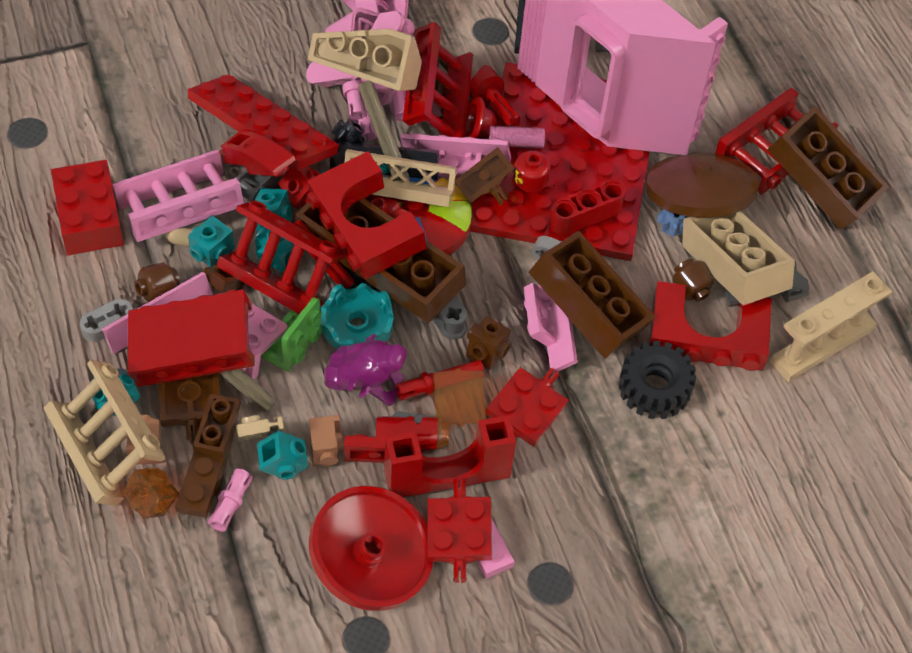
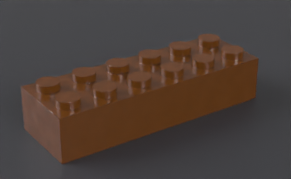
M364 198L354 203L345 215L349 222L364 228L378 227L394 219ZM308 202L295 214L296 220H301L317 238L335 243L333 238L334 232L332 229L326 230L319 215L321 213L318 208L313 210ZM427 240L426 249L365 279L380 291H386L390 298L428 324L466 286L464 265ZM344 249L342 252L346 253V257L339 262L353 271L347 260L348 254ZM357 270V271L354 272V273H356L357 275H359L360 277L363 278V276L361 275V273L359 272V270Z

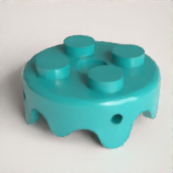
M338 284L331 290L329 298L321 307L323 335L336 349L340 346H350L354 343L365 342L366 338L374 333L376 334L375 340L387 341L393 331L394 315L389 294L384 290L377 292L367 284H359L354 289H345L342 284ZM354 318H361L365 323L361 326H354L350 321Z

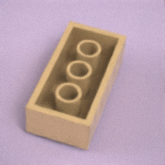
M741 211L721 217H687L683 219L682 246L696 260L703 261L711 275L742 305L792 289L795 260Z

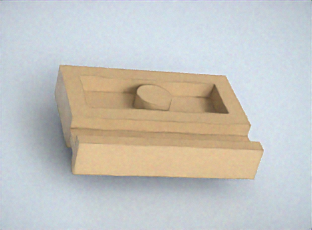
M260 415L245 417L241 419V424L236 425L235 431L238 442L268 436L272 430L282 432L284 429L282 416L277 417L273 423H268V419L261 420Z

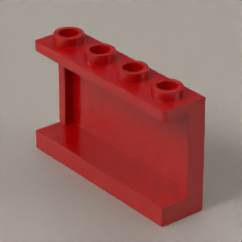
M244 289L229 290L226 293L210 296L201 295L194 299L174 300L167 304L143 306L139 309L129 310L128 374L136 385L142 387L255 366L254 354L249 348L248 310L252 309V303Z

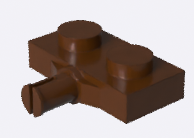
M497 147L455 180V184L471 204L482 195L491 192L499 205H502L504 201L498 193L505 202L509 197L499 185L515 168Z

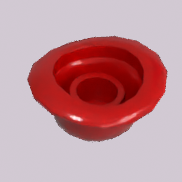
M477 97L468 102L465 137L488 139L490 136V126H496V116L494 111L485 106L484 99Z

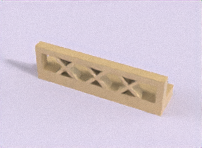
M347 149L345 162L365 152ZM370 153L378 166L382 163L390 164L396 172L390 178L383 177L384 188L373 193V195L449 207L454 195L457 167ZM410 167L417 168L423 178L418 182H411L403 172ZM437 172L448 173V187L437 186L431 176Z

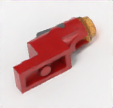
M396 411L392 417H377L376 437H368L364 434L345 436L344 461L384 463L385 437L415 431L421 450L441 449V446L449 447L450 422H442V419H438V417Z

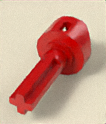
M482 65L471 79L469 96L472 99L481 97L484 99L485 106L490 104L508 127H513L514 125L518 127L521 123L519 121L521 116L502 95L504 81L491 66Z

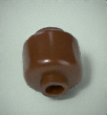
M690 258L674 268L675 273L672 277V282L686 285L685 300L695 299L696 302H700L711 295L710 289L713 287L715 280L703 261H694L693 258Z
M160 262L140 269L134 286L138 296H143L147 302H150L180 285V277L174 267Z

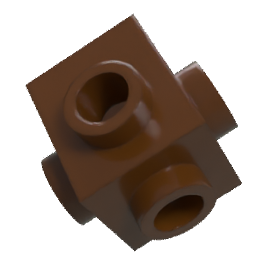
M486 316L479 325L475 323L470 328L467 334L469 343L466 356L473 361L476 359L481 360L483 366L491 370L500 358L503 359L508 353L511 346L508 343L511 330Z

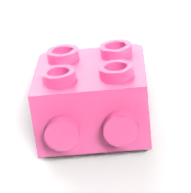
M252 304V309L248 310L249 348L254 354L255 366L242 368V370L254 380L259 373L261 355L285 334L287 324Z

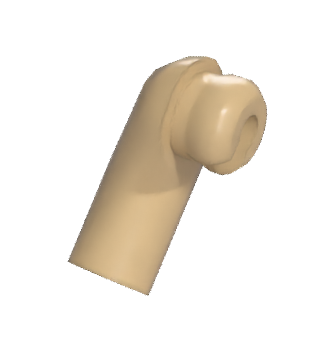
M199 221L192 228L181 227L165 233V237L173 244L189 247L188 235L194 227L204 222Z

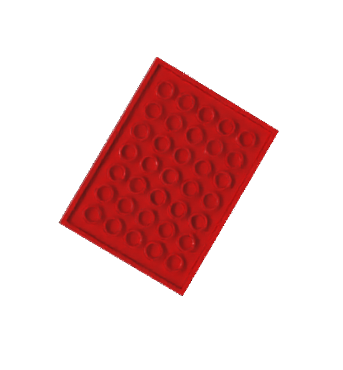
M506 62L502 75V80L504 81L502 95L521 116L519 119L521 123L518 128L545 129L544 148H526V146L521 147V145L520 147L510 146V163L515 168V162L522 153L528 151L540 152L551 163L549 182L541 191L527 192L516 185L513 171L499 185L509 197L506 202L498 193L504 201L502 205H499L490 192L482 195L472 203L470 232L534 244L540 236H548L564 241L576 232L568 235H558L551 230L549 225L554 202L604 181L618 180L626 188L622 211L614 217L578 231L601 256L631 261L649 151L606 146L570 118L560 105L537 87L535 82H532V79H528L525 73L517 69L518 64ZM494 110L497 120L496 127H508Z

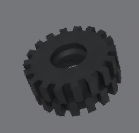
M653 341L652 346H649L647 342L641 343L640 350L635 346L631 349L630 355L627 354L624 359L618 383L619 390L622 389L620 396L622 400L628 398L627 406L630 409L634 406L637 407L636 413L641 416L643 412H647L650 419H655L656 414H660L661 419H667L669 412L672 416L677 415L680 409L684 410L690 400L696 382V376L694 375L696 369L694 365H690L691 358L688 355L682 357V349L679 347L675 351L671 349V343L666 342L665 347L660 346V341ZM649 375H658L664 378L668 385L664 388H656L649 385L645 378Z

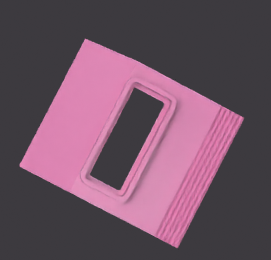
M526 0L517 69L525 73L528 79H532V82H535L537 87L560 105L570 118L606 146L687 155L690 143L694 142L700 135L699 129L701 121L705 116L706 103L710 98L711 84L715 80L714 73L720 61L721 47L726 40L725 33L728 23L721 17H718L699 30L663 0ZM591 36L611 53L607 83L586 67Z

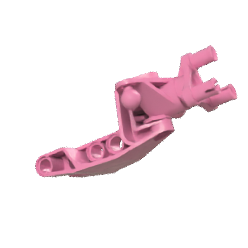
M342 0L352 11L325 28V32L394 29L409 35H413L415 31L414 23L407 18L409 0ZM311 62L306 72L307 81L315 85L320 84L323 87H331L334 84L343 85V94L348 101L350 119L358 120V123L364 129V133L361 135L365 138L364 141H366V135L368 141L376 139L377 135L358 88L359 84L368 80ZM374 83L382 107L392 102L395 120L402 121L406 90L397 91Z

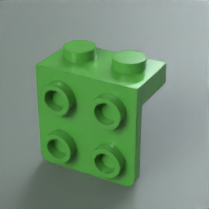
M313 297L300 314L290 310L282 319L287 324V331L261 355V358L287 372L295 364H300L305 357L306 349L311 343H316L322 333L320 300Z

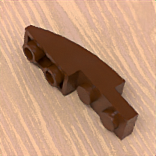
M210 394L193 443L194 452L175 505L176 512L207 518L214 496L217 497L237 424L241 404L240 399Z

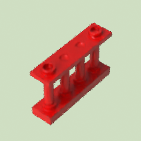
M436 22L415 29L413 34L422 64L416 89L406 90L402 121L408 126L426 121L438 130L441 135L465 138L473 54L468 52L457 57L452 55L440 45L441 27ZM438 57L449 65L448 75L437 67ZM435 79L446 87L445 97L434 89ZM433 102L444 110L443 120L432 113Z
M793 88L786 90L722 136L718 141L715 154L729 157L736 156L762 177L758 188V193L761 195L770 188L772 190L775 189L789 173L779 162L769 170L743 147L748 143H755L777 161L767 150L772 143L761 134L766 130H772L781 136L788 130L779 122L782 118L790 117L796 122L803 116L796 109L795 103L799 93ZM833 122L832 124H833V125L836 127V129H837V128H838V124H837L836 122Z
M250 201L237 205L236 211L248 218L237 250L220 256L217 267L300 314L313 297L319 299L317 293L328 264L345 259L346 253L337 249L338 246L335 243L321 240L269 211L267 206L259 201ZM259 223L271 230L260 263L256 264L249 260L247 254ZM281 236L294 243L282 278L272 273L270 269ZM306 250L317 256L318 260L306 291H303L296 287L293 281ZM320 300V311H321L322 305L324 304V302H322L321 300Z

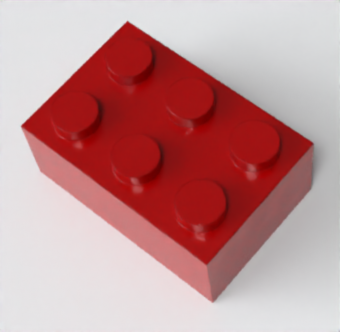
M107 159L51 169L61 234L67 256L123 246L124 243Z

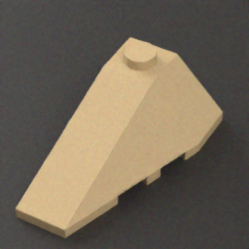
M394 29L313 33L308 55L309 61L368 81L370 80L397 91L416 89L422 64L415 37Z

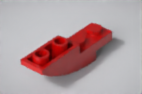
M243 130L221 145L222 149L219 150L222 164L244 165L249 174L279 177L289 170L288 166L296 160L293 154L272 140Z

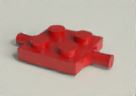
M519 367L488 405L485 414L491 418L509 415L514 436L523 439L534 447L566 407L569 400L551 387L560 376L557 370L553 374L554 368H550L545 376L539 379Z
M456 478L453 480L454 496L448 498H428L427 558L428 562L454 564L453 581L459 583V571H461V583L467 581L466 564L475 561L492 560L491 497L466 496V479L460 478L459 490V480Z

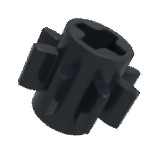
M340 119L331 131L335 135L332 139L334 142L363 144L365 140L361 136L364 133V129L352 119H348L346 123Z

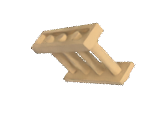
M872 271L785 323L783 327L794 338V341L789 346L772 355L769 362L787 382L792 381L872 332L877 323L867 314L868 309L890 296L893 291Z
M90 360L87 365L95 378L70 403L51 400L43 409L95 503L117 506L124 499L119 489V482L142 459L162 462L166 457L160 449L159 440L149 430L119 379L118 370L108 362L103 363ZM102 389L108 401L83 425L79 418V411ZM115 412L121 425L96 448L92 441V434ZM129 436L135 449L110 473L105 464V458Z

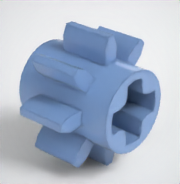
M663 209L658 214L657 222L662 223L661 232L674 237L681 233L683 234V219L689 216L679 215Z

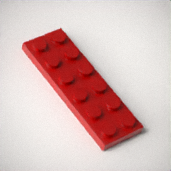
M222 75L219 78L200 83V85L188 89L187 98L236 131H249L264 136L293 154L296 160L289 166L297 171L338 154L339 144L312 128L306 122L290 114L289 111L276 105L270 99L265 98L253 90V88L240 82L232 75Z

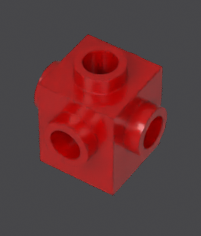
M291 167L278 184L283 190L288 191L290 204L295 208H302L308 203L306 194L309 193L307 181L320 175V173L312 167H305L298 171Z

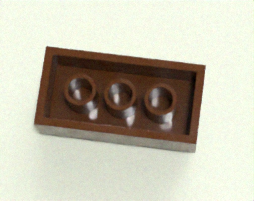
M816 106L799 118L767 149L840 230L857 220L890 187Z
M580 231L543 253L528 272L604 359L637 337L656 317Z

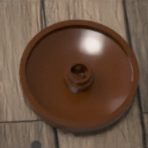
M687 153V155L671 156L655 164L647 175V193L651 200L667 211L689 217L712 218L737 213L750 206L756 199L758 192V177L753 169L735 158L714 153Z

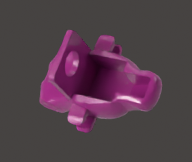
M374 333L367 337L365 342L354 343L350 346H340L330 356L329 363L324 370V384L326 387L340 391L346 388L347 391L361 388L358 395L359 398L369 393L388 406L394 404L397 397L395 383L402 382L404 379L403 374L399 370L402 368L407 357V350L402 345H389L387 341L375 340L376 334ZM388 378L392 382L390 392L383 390L380 385Z

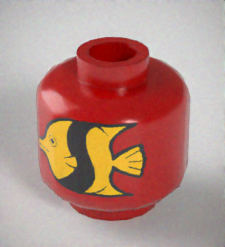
M528 151L519 155L515 162L514 170L516 185L527 192H537L545 188L549 182L551 170L549 159L537 151Z

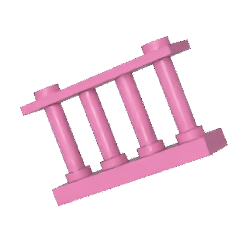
M218 149L112 184L119 209L131 206L133 210L128 215L137 242L208 219L212 215L217 216L237 208V205L244 204L241 186L237 178L224 182L221 175H224ZM209 179L213 186L198 190L194 185ZM184 188V190L187 193L186 195L174 199H171L168 194L170 192ZM155 197L160 201L159 204L144 208L141 203Z

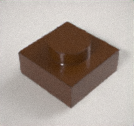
M217 265L205 268L204 273L207 280L215 290L227 292L242 288L243 282L218 268Z

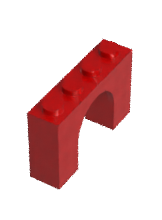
M368 151L307 181L309 193L306 194L310 206L313 210L318 208L326 230L332 229L336 245L341 251L345 249L351 268L354 272L359 270L364 279L426 249L425 232L410 211L381 226L372 228L356 226L345 218L346 212L354 203L384 188L382 170Z
M657 281L652 304V313L656 317L650 324L649 346H652L653 341H660V346L665 347L667 342L672 344L671 349L674 351L678 347L682 349V357L688 355L691 358V362L700 361L713 363L717 366L740 367L748 371H763L769 356L772 298L766 297L746 305L740 303L737 312L736 330L727 336L709 337L695 331L685 318L686 285Z
M509 415L478 420L476 438L473 443L460 452L443 457L423 456L416 431L385 437L384 475L388 490L401 497H409L454 488L453 480L456 478L459 480V487L460 478L466 479V486L510 478L516 439Z

